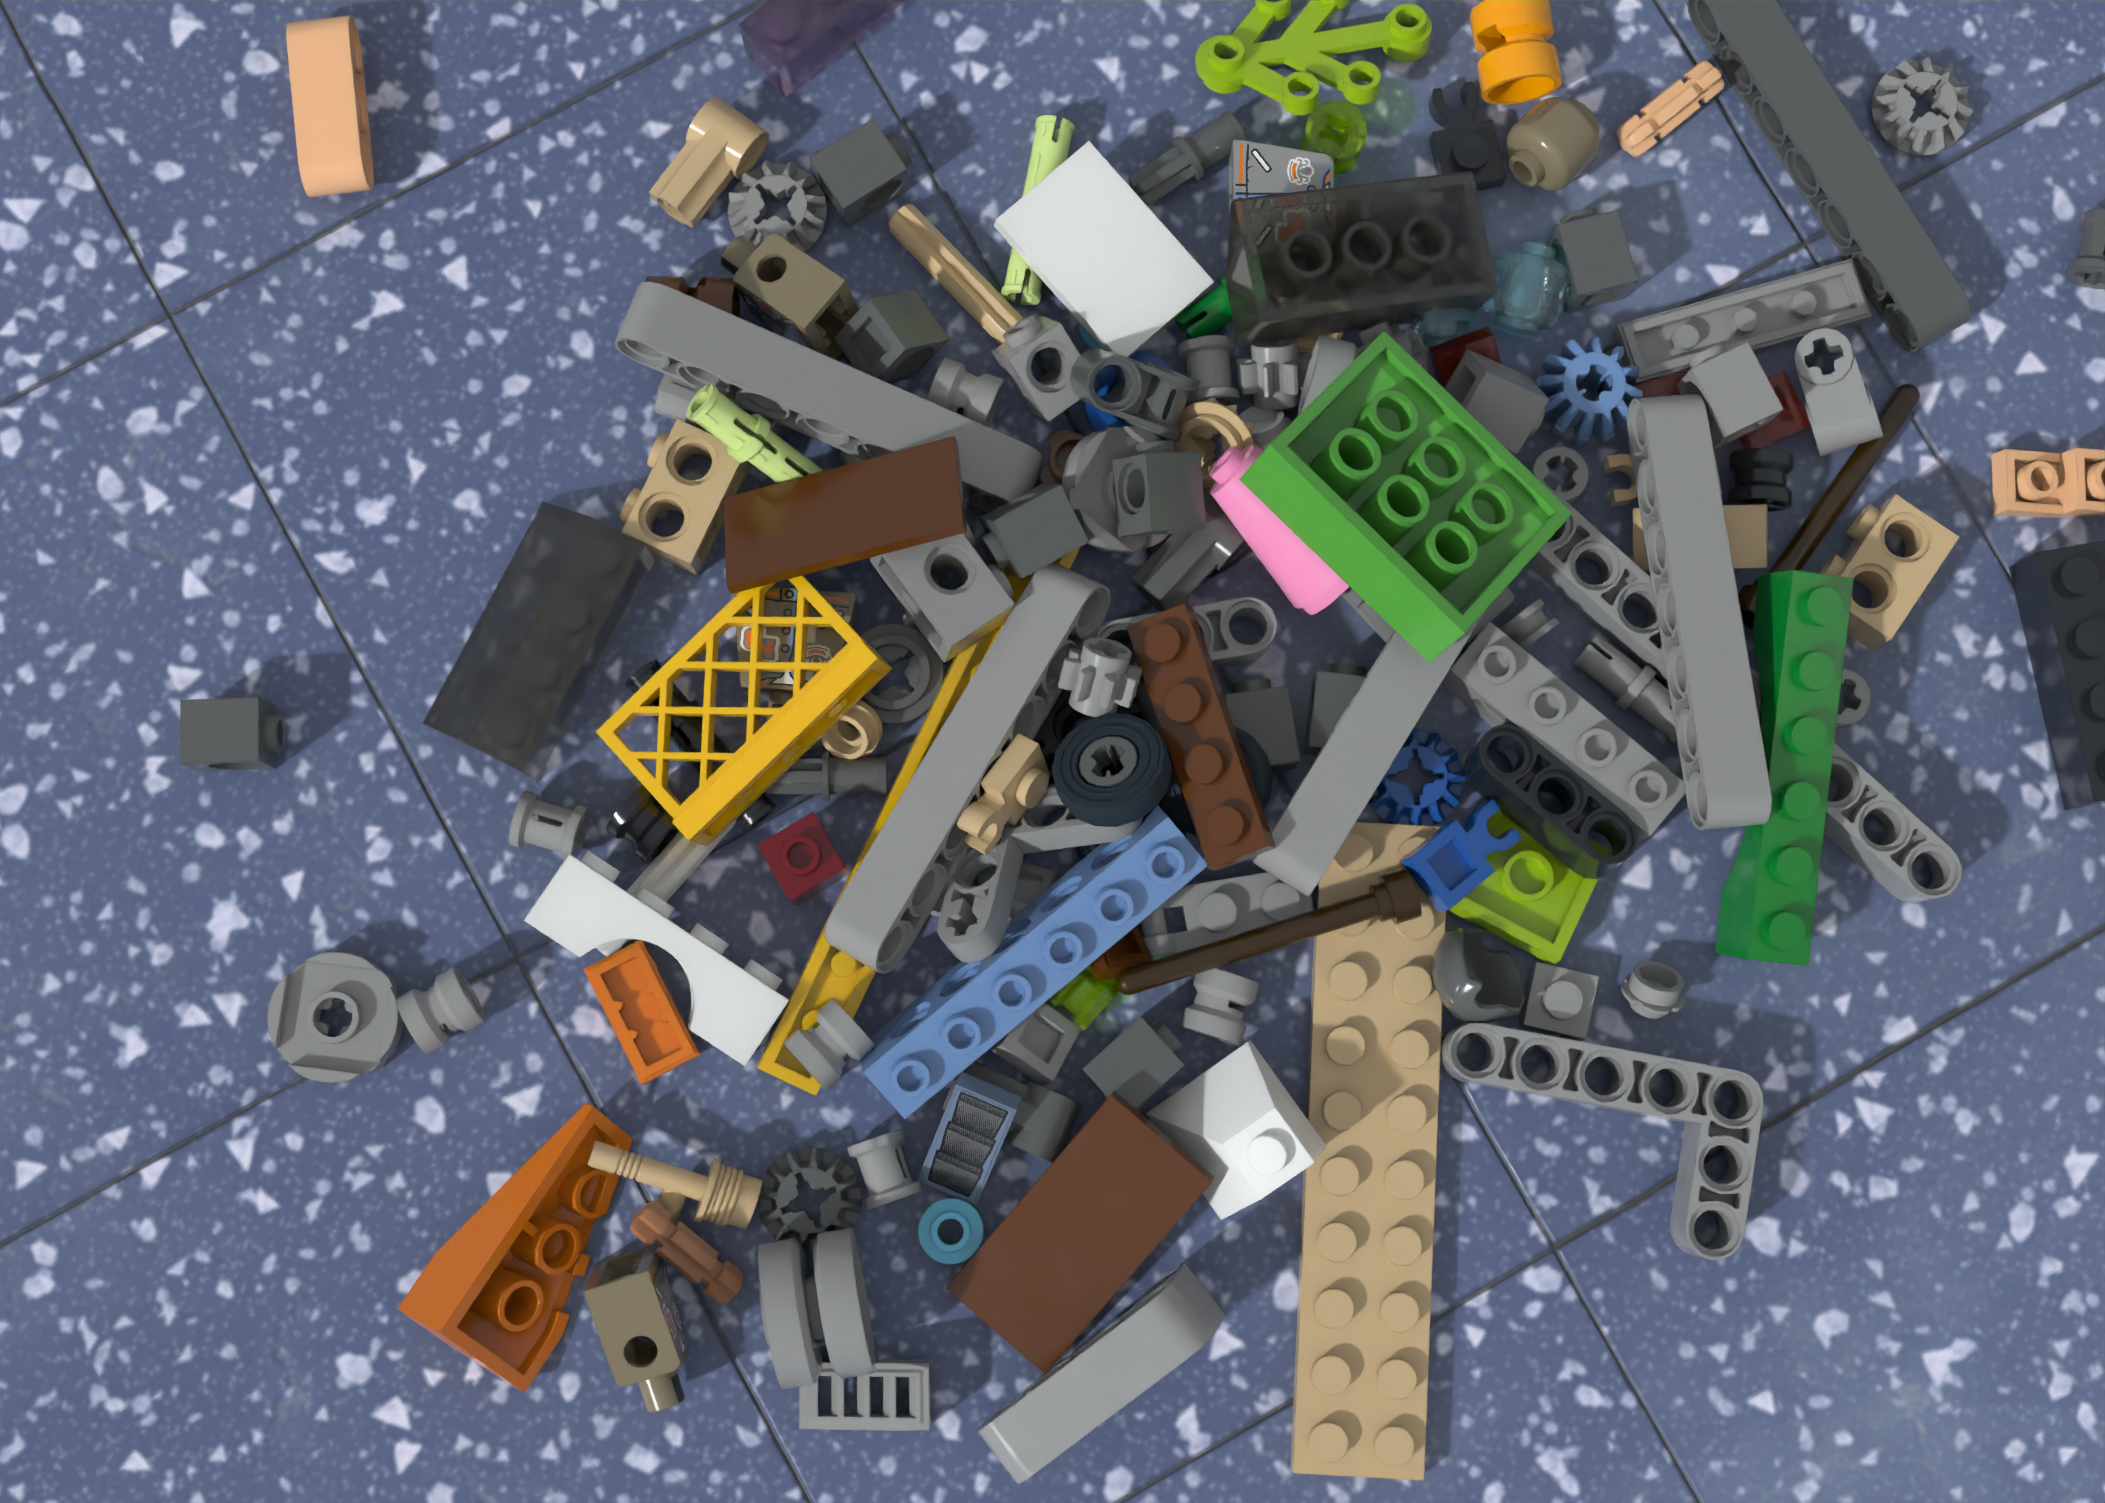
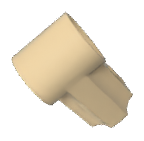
M712 97L702 106L692 120L686 134L687 143L649 191L651 198L674 219L694 229L733 177L741 178L743 171L749 172L757 163L766 148L769 133L719 97Z

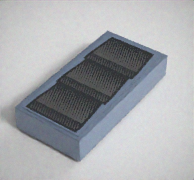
M961 1072L917 1181L976 1206L1022 1097L965 1072Z

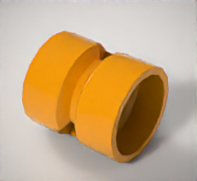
M1485 0L1472 8L1469 16L1474 48L1477 52L1485 54L1477 63L1481 96L1485 102L1494 105L1521 104L1543 98L1560 88L1562 76L1558 51L1555 45L1547 43L1555 33L1550 0Z

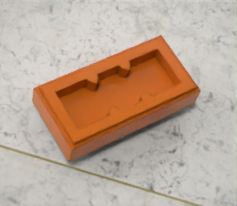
M639 940L583 969L641 1085H645L702 1055L645 941Z

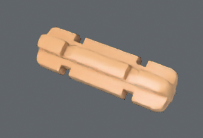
M1708 61L1697 63L1683 75L1686 79L1685 82L1677 79L1640 110L1642 114L1640 118L1635 114L1620 125L1616 131L1620 147L1633 157L1642 156L1656 145L1657 141L1654 137L1658 136L1660 139H1663L1701 108L1698 103L1700 100L1704 104L1719 94L1724 88V82L1718 67H1713Z

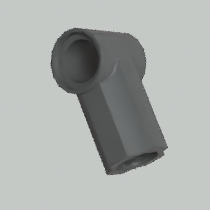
M1210 487L1204 491L1206 529L1172 534L1131 578V583L1157 610L1166 611L1184 603L1215 569L1221 571L1247 543L1210 494Z
M976 1061L962 1071L1022 1097L1004 1142L1050 1162L1057 1158L1063 1150L1082 1105L1081 1103L1031 1081H1028L1027 1085L1005 1076L1002 1072ZM960 1074L953 1080L942 1107L943 1110H946Z

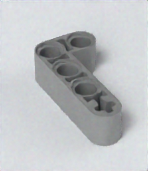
M1182 1263L1148 1289L1132 1309L995 1412L977 1429V1432L1014 1481L1020 1484L1195 1354L1213 1337L1226 1314L1187 1264Z

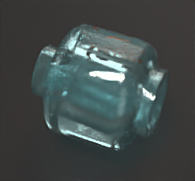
M1520 241L1518 250L1501 251L1495 255L1491 262L1481 298L1483 311L1492 317L1491 327L1515 336L1538 338L1540 330L1551 329L1558 324L1570 285V274L1566 266L1554 260L1556 254L1554 248L1538 242Z

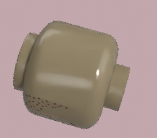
M1550 97L1540 101L1513 125L1507 135V152L1510 157L1509 168L1519 182L1529 187L1536 186L1546 191H1557L1565 188L1593 162L1599 153V125L1597 119L1584 104L1574 99Z

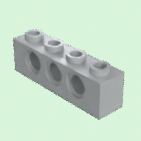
M1489 622L1475 636L1454 661L1441 682L1443 687L1490 726L1513 725L1527 732L1627 814L1635 824L1638 841L1650 837L1686 794L1682 779L1492 622Z

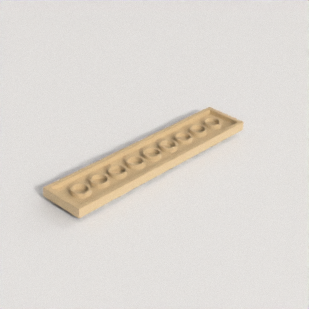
M1356 822L1316 886L1315 909L1370 892L1369 885L1378 883L1379 876L1404 868L1400 861L1440 827L1418 826L1417 828L1416 825ZM1413 878L1412 880L1421 905V917L1397 925L1394 924L1392 919L1380 922L1379 918L1376 917L1314 937L1306 1118L1323 1140L1326 1148L1315 1163L1304 1169L1290 1466L1292 1473L1424 1481L1442 1000L1432 980L1431 964L1437 945L1445 934L1446 911L1438 912Z

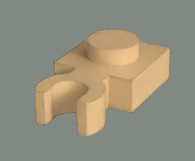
M1017 733L981 781L984 790L983 795L978 801L972 802L963 811L957 822L958 828L968 832L964 839L966 845L987 855L999 841L1006 822L1015 826L1027 808H1033L1041 801L1047 790L1051 775L1039 743Z

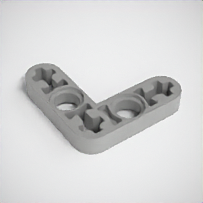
M1055 784L1048 785L1041 801L1035 807L1027 808L1015 826L1006 822L999 841L987 855L969 847L948 882L938 920L937 932L941 940L952 954L962 962L974 963L990 956L1000 946L1004 937L1024 854L1121 840L1138 828L1143 817L1118 827L1093 826L1077 819L1067 808L1065 814L1058 821L1049 826H1041L1043 819L1049 813L1061 807L1067 808L1061 802ZM992 866L997 867L995 874L988 881L979 886H972L973 880L980 872Z

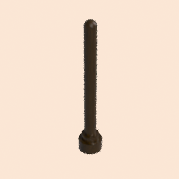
M1903 384L1896 389L1878 415L1883 437L1857 445L1768 573L1802 570L1919 402L1920 392L1916 386ZM1758 579L1752 585H1744L1738 593L1742 622L1750 630H1753Z
M1405 867L1380 875L1378 883L1369 885L1370 892L1122 970L1116 977V987L1122 994H1136L1376 917L1379 918L1380 922L1392 919L1394 924L1397 925L1422 916L1418 893L1412 877Z

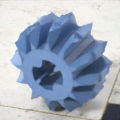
M1599 336L1592 337L1587 343L1585 350L1574 339L1566 341L1561 348L1562 356L1549 354L1542 363V367L1547 375L1539 376L1534 382L1550 399L1545 407L1544 416L1556 414L1559 418L1551 429L1553 435L1560 436L1570 426L1574 428V440L1577 445H1584L1589 440L1592 432L1601 442L1609 441L1615 435V426L1627 428V413L1631 401L1635 398H1643L1642 390L1629 385L1640 374L1639 366L1629 365L1622 368L1618 362L1625 353L1623 346H1616L1608 355L1603 354V344ZM1582 381L1593 385L1590 393L1598 391L1599 395L1594 401L1583 397L1586 389L1578 391L1577 387Z

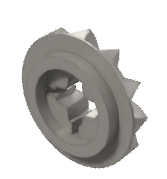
M1930 57L1916 62L1904 60L1887 72L1874 90L1871 109L1875 126L1881 136L1891 146L1904 153L1918 156L1940 153L1951 147L1965 133L1964 130L1973 112V109L1969 108L1967 99L1969 86L1961 85L1954 76V66L1942 68L1931 63ZM1933 91L1935 93L1933 96L1935 100L1931 105V109L1936 114L1927 112L1923 117L1919 116L1912 123L1909 119L1914 114L1912 110L1916 105L1913 97L1920 98L1924 93Z
M765 160L761 167L751 172L743 171L740 181L734 190L729 192L728 219L735 237L744 236L759 246L768 235L776 233L805 252L818 240L825 227L827 219L826 198L813 174H808L798 168L792 161L787 164H773ZM763 192L768 197L771 195L777 201L792 195V199L788 202L787 207L794 224L793 226L787 220L783 221L776 215L768 220H762V217L767 212L762 198Z

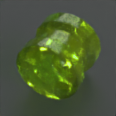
M1339 100L1324 102L1317 106L1307 118L1300 149L1328 154L1333 157L1334 176L1343 175L1354 167L1360 157L1367 135L1365 118L1358 108L1348 102ZM1332 126V129L1345 132L1346 134L1340 136L1337 133L1331 132L1329 127Z
M1089 965L1049 998L1048 1001L1053 1006H1064L1073 1014V1023L1084 1032L1119 990L1116 987V980L1096 981Z

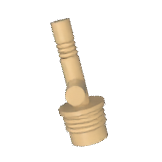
M595 1141L587 1164L609 1173H617L619 1176L623 1174L625 1178L629 1176L632 1180L635 1179L638 1182L662 1189L657 1202L672 1214L670 1221L673 1224L678 1221L685 1200L688 1197L698 1201L694 1213V1221L701 1222L702 1219H708L709 1222H715L722 1226L729 1224L746 1230L754 1213L762 1186V1180L745 1175L742 1170L731 1169L730 1166L725 1167L724 1164H721V1160L716 1158L713 1159L705 1176L646 1156L642 1157L640 1154L635 1155L633 1152L629 1154L627 1150L623 1151L621 1148Z

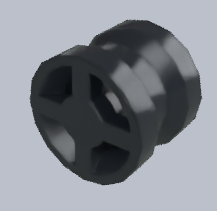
M1767 448L1744 449L1730 454L1729 468L1735 474V486L1728 491V505L1768 504V512L1782 511L1792 507L1793 494L1786 487L1787 475L1794 469L1793 454L1783 450Z
M643 784L622 803L606 827V830L616 839L626 838L634 845L635 855L645 864L658 856L679 832L672 823L674 820L672 816Z

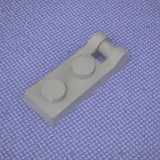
M1269 872L1183 886L1141 921L1140 924L1143 939L1152 957L1182 952L1314 909L1311 894L1307 897ZM1182 907L1186 931L1168 933L1164 910Z

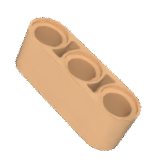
M351 15L288 22L286 26V41L300 176L307 196L319 197L373 190L374 168L360 37L354 18Z

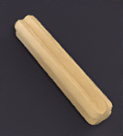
M906 204L901 207L888 222L890 233L999 345L1006 342L1003 334L1011 326L1024 318L914 205Z

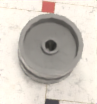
M853 1227L823 1232L817 1235L813 1244L815 1276L810 1277L803 1248L795 1238L759 1245L758 1266L761 1315L766 1341L771 1351L775 1373L782 1390L812 1385L817 1382L822 1371L820 1341L822 1339H825L832 1368L841 1379L872 1374L876 1371V1355L870 1308L861 1257Z

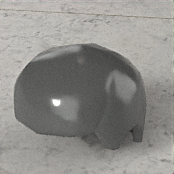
M1456 928L1443 935L1437 945L1431 964L1432 980L1445 1007L1453 1016L1467 1023H1491L1519 1014L1525 998L1522 978L1513 956L1506 950H1489L1485 948L1482 940L1488 936L1487 930Z

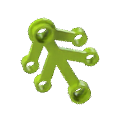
M1255 0V7L1232 34L1213 36L1199 46L1195 56V67L1204 84L1214 92L1230 94L1248 86L1282 103L1283 108L1293 115H1307L1317 108L1319 103V81L1343 92L1344 97L1349 102L1364 105L1373 102L1379 95L1381 73L1378 67L1367 61H1356L1347 66L1329 56L1382 47L1385 54L1392 59L1401 62H1412L1422 58L1428 52L1431 41L1432 22L1420 6L1405 3L1396 6L1385 17L1384 21L1319 32L1334 12L1345 8L1350 3V0H1311L1279 39L1259 42L1273 21H1280L1290 14L1292 0H1280L1277 2ZM1286 64L1300 72H1294L1284 77L1268 67ZM1363 80L1369 84L1357 85L1353 82ZM1296 91L1307 92L1308 94L1305 96H1297L1292 93Z

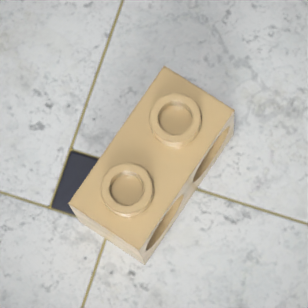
M676 419L670 434L661 432L651 448L647 466L651 467L652 470L643 489L634 488L623 505L619 519L621 523L625 524L621 531L631 546L698 576L724 524L723 498L739 493L752 464L748 461L743 463L736 461L728 455V446L715 436ZM694 455H704L712 460L711 468L704 477L697 480H688L680 476V468L687 458ZM674 510L684 515L683 525L676 534L661 537L653 533V523L661 513Z
M1897 494L1878 507H1874L1870 503L1866 505L1847 531V535L1853 538L1854 541L1844 556L1841 558L1834 554L1819 572V574L1854 578L1853 581L1861 582L1869 589L1872 596L1870 608L1861 607L1851 596L1847 634L1870 650L1893 638L1959 539L1958 535ZM1885 531L1895 532L1903 539L1906 548L1904 557L1896 556L1888 550L1884 540Z

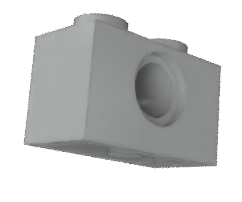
M967 523L966 533L870 558L872 565L944 663L1004 624L1015 604L1011 599L1013 589L1004 573L994 564L987 567L973 548L976 541ZM938 568L951 569L960 576L963 586L954 590L943 589L933 581L931 572Z

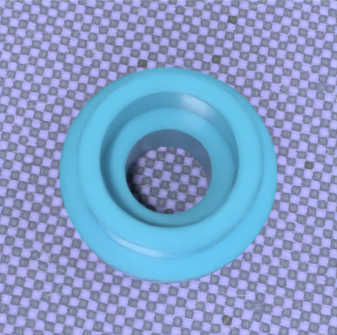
M957 1198L941 1199L929 1206L923 1213L918 1227L919 1241L927 1255L937 1262L943 1264L964 1262L972 1257L981 1245L983 1238L982 1219L977 1210L964 1200ZM955 1219L961 1223L964 1233L959 1242L947 1244L940 1239L938 1227L942 1221Z

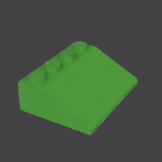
M1385 331L1269 444L1239 479L1428 663L1433 661L1466 633L1573 514L1569 508Z

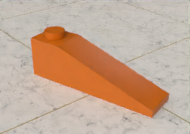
M585 1103L434 1254L397 1309L449 1346L525 1393L563 1336L570 1316L563 1309L575 1275L584 1277L591 1258L590 1255L584 1253L595 1219L607 1213L620 1177L617 1173H609L587 1165L594 1143L599 1141L621 1148L623 1151H629L633 1139L597 1108Z

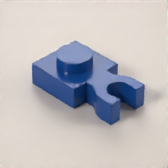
M1494 799L1483 802L1469 814L1464 829L1457 819L1447 822L1400 861L1438 912L1450 910L1495 872L1485 858L1487 855L1507 850L1522 839L1515 828L1504 831L1497 838L1489 834L1487 821L1491 815L1500 810Z

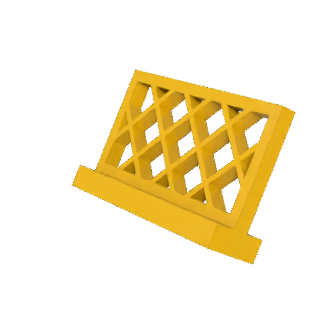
M804 575L788 579L798 590L796 617H764L765 593L775 583L739 592L596 731L600 738L674 819L672 823L688 841L708 847L892 669L881 655L867 644ZM809 602L823 617H808ZM752 606V617H741ZM730 627H751L750 662H718L719 637ZM764 627H796L794 662H762ZM808 627H833L847 642L829 662H806ZM706 651L705 662L695 661ZM684 671H705L703 707H672L673 682ZM717 671L749 672L748 707H716ZM761 672H794L793 697L781 708L760 707ZM806 672H818L805 684ZM660 695L659 706H649ZM638 716H659L657 752H634L619 734ZM671 716H703L701 752H669ZM715 717H747L746 742L735 753H713ZM759 717H771L759 729ZM643 761H656V775ZM669 761L700 762L699 787L681 804L668 789ZM713 762H724V763L712 774V771H713Z

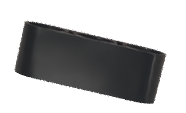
M1503 724L1495 726L1482 736L1465 759L1464 773L1471 787L1487 801L1494 799L1500 811L1574 873L1588 879L1606 877L1633 855L1637 847L1638 833L1635 824L1628 815L1524 730L1513 725ZM1496 750L1505 754L1511 762L1512 772H1501L1495 769L1489 762L1487 751ZM1538 791H1548L1555 795L1562 807L1561 814H1553L1545 810L1539 802ZM1590 831L1598 832L1606 837L1612 848L1611 856L1601 855L1593 849L1589 841Z

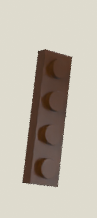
M1182 603L1128 626L1127 630L1139 666L1142 668V674L1208 868L1218 871L1275 849L1276 846L1193 607Z

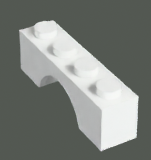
M589 850L582 860L569 853L526 915L524 921L578 957L583 956L599 945L620 939L643 940L665 949L678 960L688 978L691 992V1006L687 1023L689 1029L745 1066L789 1001L784 995L776 991L783 980L752 959L743 969L722 954L729 944L700 924L696 923L689 933L668 918L675 908L646 888L642 887L635 897L615 884L614 881L620 874V871Z

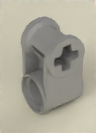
M1829 328L1815 329L1806 334L1797 345L1795 365L1806 400L1804 407L1820 457L1883 437L1869 388L1866 383H1863L1853 348L1847 337L1839 331ZM1826 347L1829 355L1841 354L1842 357L1834 361L1833 373L1823 375L1818 366L1807 367L1808 364L1815 361L1814 350Z

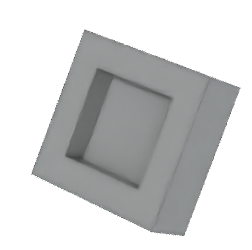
M1540 962L1532 963L1519 1025L1580 1040L1586 1039L1599 976Z
M1043 1003L993 1045L991 1051L1041 1086H1044L1054 1081L1081 1028L1048 1004Z

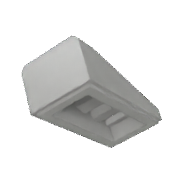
M931 1359L876 1360L875 1373L857 1376V1413H845V1378L841 1379L833 1370L830 1360L822 1361L820 1376H831L832 1413L819 1414V1378L815 1384L799 1387V1429L921 1431L930 1430ZM871 1377H883V1412L871 1413ZM897 1377H909L910 1412H897Z

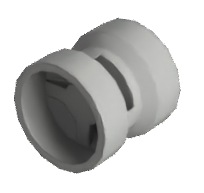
M945 357L935 375L927 400L990 427L1003 392L1005 379L990 373H985L979 377L974 376L972 373L967 372L964 363Z
M455 966L438 974L434 985L430 986L426 992L412 989L396 998V1005L403 1022L415 1042L426 1054H430L446 1045L450 1032H456L460 1029L471 1031L486 1022V1016L479 999L462 972Z
M1217 968L1196 974L1193 985L1197 995L1194 1003L1185 1008L1179 1027L1218 1041L1241 1046L1246 1030L1242 1020L1245 1007L1254 1003L1260 984Z
M832 998L817 1011L816 1021L819 1024L817 1028L811 1025L807 1030L797 1029L783 1042L793 1056L826 1091L841 1079L842 1068L846 1065L844 1059L847 1056L852 1060H861L875 1047L863 1030Z

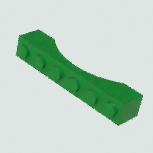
M1798 570L1759 574L1752 641L1758 662L1761 688V735L1771 788L1772 806L1771 814L1766 824L1749 825L1746 827L1734 866L1722 889L1715 945L1716 954L1747 960L1808 966L1854 578Z

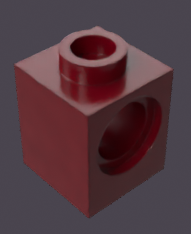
M814 812L757 844L787 898L794 906L803 903L850 874Z

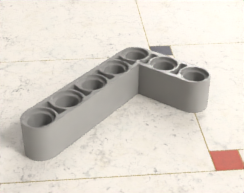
M1485 1023L1458 1025L1449 1029L1441 1038L1440 1065L1451 1078L1461 1082L1685 1123L1670 1218V1234L1675 1244L1683 1252L1709 1260L1725 1259L1733 1255L1741 1246L1746 1227L1763 1112V1092L1758 1082L1749 1074L1739 1070ZM1468 1034L1478 1037L1486 1049L1485 1061L1475 1071L1465 1069L1457 1058L1458 1043ZM1531 1046L1540 1048L1549 1060L1547 1075L1537 1083L1530 1081L1521 1069L1523 1053ZM1595 1058L1606 1062L1612 1072L1610 1087L1602 1094L1594 1093L1585 1081L1587 1065ZM1659 1070L1667 1072L1675 1083L1673 1099L1664 1106L1657 1104L1649 1091L1651 1078ZM1723 1082L1729 1083L1738 1095L1737 1108L1727 1118L1723 1117L1714 1105V1093ZM1718 1146L1726 1153L1729 1167L1726 1175L1721 1180L1714 1182L1707 1176L1704 1170V1159L1711 1148ZM1709 1210L1717 1218L1719 1233L1712 1244L1703 1247L1694 1235V1225L1696 1219L1702 1213Z

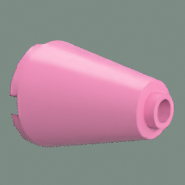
M1253 444L1246 446L1241 451L1232 446L1218 459L1209 473V476L1215 480L1210 494L1293 606L1304 614L1305 612L1309 615L1317 614L1348 589L1349 585L1239 480L1264 450Z

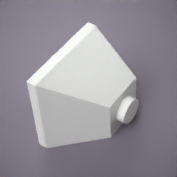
M1251 1040L1244 1043L1146 1113L1150 1121L1215 1176L1213 1182L1202 1194L1221 1220L1270 1194L1315 1163L1326 1148L1323 1140Z

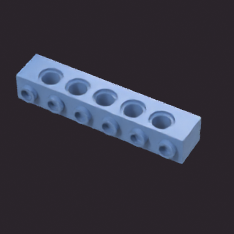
M1157 805V807L1143 817L1141 824L1132 834L1121 840L1101 843L1007 922L1002 942L993 954L974 963L960 961L874 1033L869 1039L874 1043L875 1047L860 1060L862 1072L902 1117L906 1119L1207 867L1206 861Z

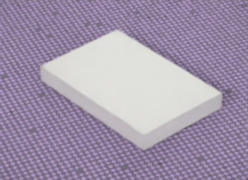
M1090 141L1000 215L994 223V227L1103 349L1129 358L1210 289L1214 283L1212 278Z

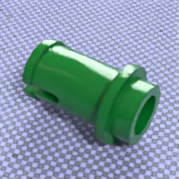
M1237 273L1228 279L1224 275L1217 278L1219 284L1217 287L1197 299L1175 318L1181 331L1186 330L1188 333L1186 335L1188 340L1201 336H1210L1238 316L1243 320L1250 316L1248 310L1257 303L1252 292Z

